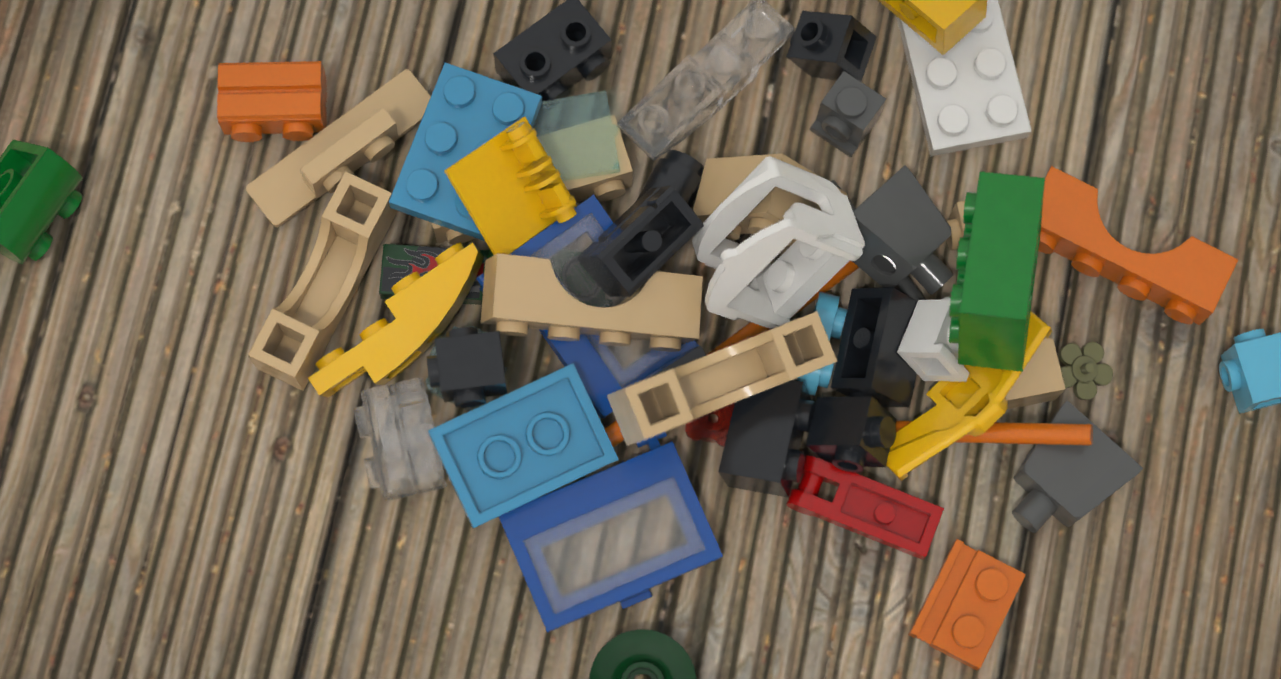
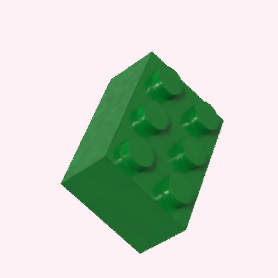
M980 172L977 192H966L963 224H965L964 236L959 239L956 270H958L957 284L952 286L949 317H951L949 343L958 344V364L1023 372L1041 236L1045 178Z

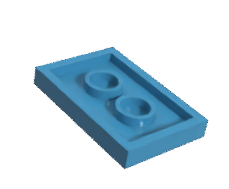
M445 62L390 197V208L485 241L444 170L524 116H526L533 128L542 105V96Z
M574 363L427 432L472 529L619 460Z

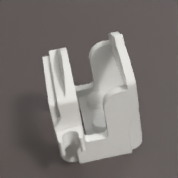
M771 156L766 157L702 223L703 227L692 239L698 261L716 269L709 282L705 297L707 310L731 320L744 319L769 329L790 322V318L849 261H856L862 256V248L865 246L847 195L842 194L829 180ZM775 186L813 201L821 208L820 211L797 202L785 212L784 220L760 230L741 244L726 239ZM795 239L796 241L771 265L770 262Z

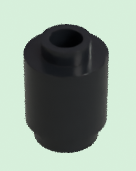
M669 150L665 158L658 159L637 200L650 188L672 186L691 208L702 179L703 165L683 152Z

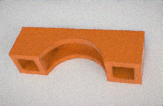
M1053 166L1050 167L1044 177L1045 187L1039 252L1046 254L1055 252L1071 260V265L1077 271L1090 277H1099L1101 275L1118 284L1117 288L1126 296L1140 301L1148 299L1164 307L1165 314L1180 323L1192 324L1194 322L1200 325L1214 312L1239 259L1193 236L1180 246L1167 252L1151 254L1131 250L1116 241L1103 225L1098 211V189Z

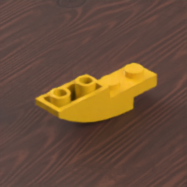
M461 242L439 254L435 258L438 266L422 277L418 272H414L398 281L391 288L395 295L384 301L396 318L394 321L388 323L386 318L378 320L359 334L362 339L361 343L346 353L342 347L337 348L316 362L315 365L319 371L308 377L318 395L329 398L366 372H368L375 384L384 386L407 369L445 330L462 306L484 259L479 248L474 243L465 248Z

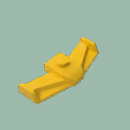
M1032 311L1030 312L1023 370L1044 338L1048 339L1052 333L1051 327ZM964 365L970 373L966 382L938 381L926 393L936 406L896 432L895 442L890 447L886 466L902 481L909 476L907 473L965 435L979 436L985 433L1006 412L1008 402L1005 397L1022 372Z

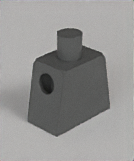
M904 165L853 211L865 246L862 248V256L852 262L883 288H894L911 273L924 289L932 295L954 275L934 253L951 236V227L912 172Z
M1066 401L1052 415L1048 423L1092 424L1093 443L1092 446L1033 445L1013 477L1016 483L1028 495L1012 511L1015 519L1032 533H1037L1052 515L1069 528L1138 475L1143 469L1142 466L1069 401Z

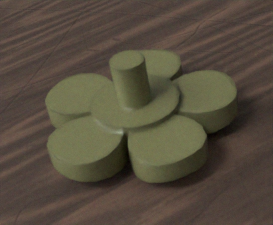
M1092 341L1085 343L1080 349L1075 343H1069L1064 345L1059 351V359L1066 365L1060 367L1065 388H1070L1074 385V394L1080 400L1094 398L1097 394L1096 385L1105 386L1112 380V368L1107 364H1096L1104 357V349L1100 344Z

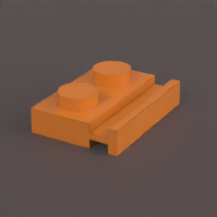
M956 539L908 635L929 644L930 647L976 671L979 670L1026 574Z

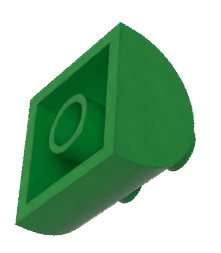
M13 139L0 156V254L19 264H23L27 257L33 261L40 259L52 244L53 236L46 231L56 216L59 215L63 219L68 218L75 212L82 201V194L75 190L83 179L81 174L48 147Z

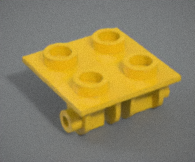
M526 116L444 170L493 255L497 253L510 254L555 221H558L560 224L577 214L574 209L577 206L574 196L570 195L560 177L559 170L555 169L551 156L547 155L536 136L535 128L531 127Z

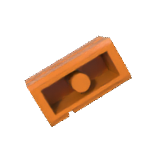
M322 61L219 63L217 119L224 135H231L233 140L240 142L259 141L262 139V134H282V137L287 140L307 141L313 137V133H319L327 127V78Z

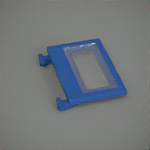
M592 195L574 208L577 212L574 217L560 224L558 221H555L510 253V255L550 259L554 273L562 287L572 297L587 305L613 307L625 298L621 296H608L577 258L592 243L599 242L598 237L613 224V221L595 195ZM482 273L476 278L479 284L481 285L479 289L482 293L484 284V273ZM538 329L564 367L574 363L600 418H605L613 412L607 395L637 383L684 352L699 346L694 340L681 344V351H657L649 349L650 341L631 339V346H607L599 344L598 335L580 334L579 341H558L548 339V330Z
M666 431L636 443L638 448L647 445L648 452L532 500L499 516L547 633L620 602L624 610L651 598V588L723 558L673 441L662 446L658 441L667 436Z

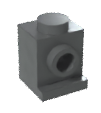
M843 71L821 101L817 118L811 125L810 131L852 158L879 120L886 98Z

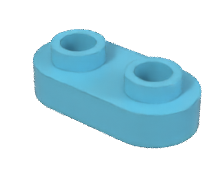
M819 291L814 312H818L829 341L830 337L840 339L847 309L838 307L840 296ZM834 363L798 377L796 381L804 382L809 395L815 396L818 386L828 388Z

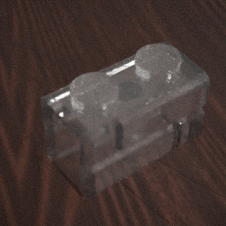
M414 378L396 382L392 385L387 384L361 391L363 406L354 408L360 438L370 437L374 456L364 458L370 488H380L385 501H390L447 487L442 462L427 433L428 430L435 427L423 378Z

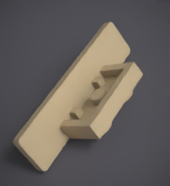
M410 70L402 71L246 186L248 195L274 227H280L327 191L329 193L335 192L345 171L354 175L353 172L368 161L371 163L376 162L389 153L395 146L394 142L421 123L431 96Z

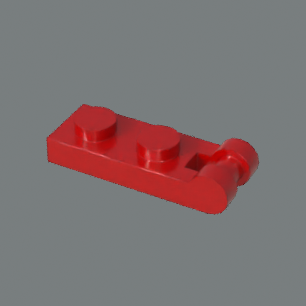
M808 455L805 456L803 476L798 489L791 490L786 502L789 508L797 512L815 516L921 560H924L927 556L944 508L855 472L841 470L830 462ZM823 482L837 486L832 502L817 497Z

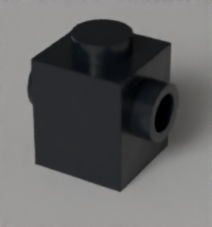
M802 11L796 30L791 36L790 47L786 57L814 78L837 80L842 72L845 71L862 82L877 36L852 15Z
M463 327L447 331L446 338L435 339L436 355L427 356L430 387H440L444 402L454 401L455 407L469 408L485 404L486 397L508 394L499 331L478 333L477 328Z
M851 392L848 397H817L806 446L823 460L847 472H862L864 467H886L890 447L894 444L896 438L895 425L897 419L879 404V400L875 396L868 393Z

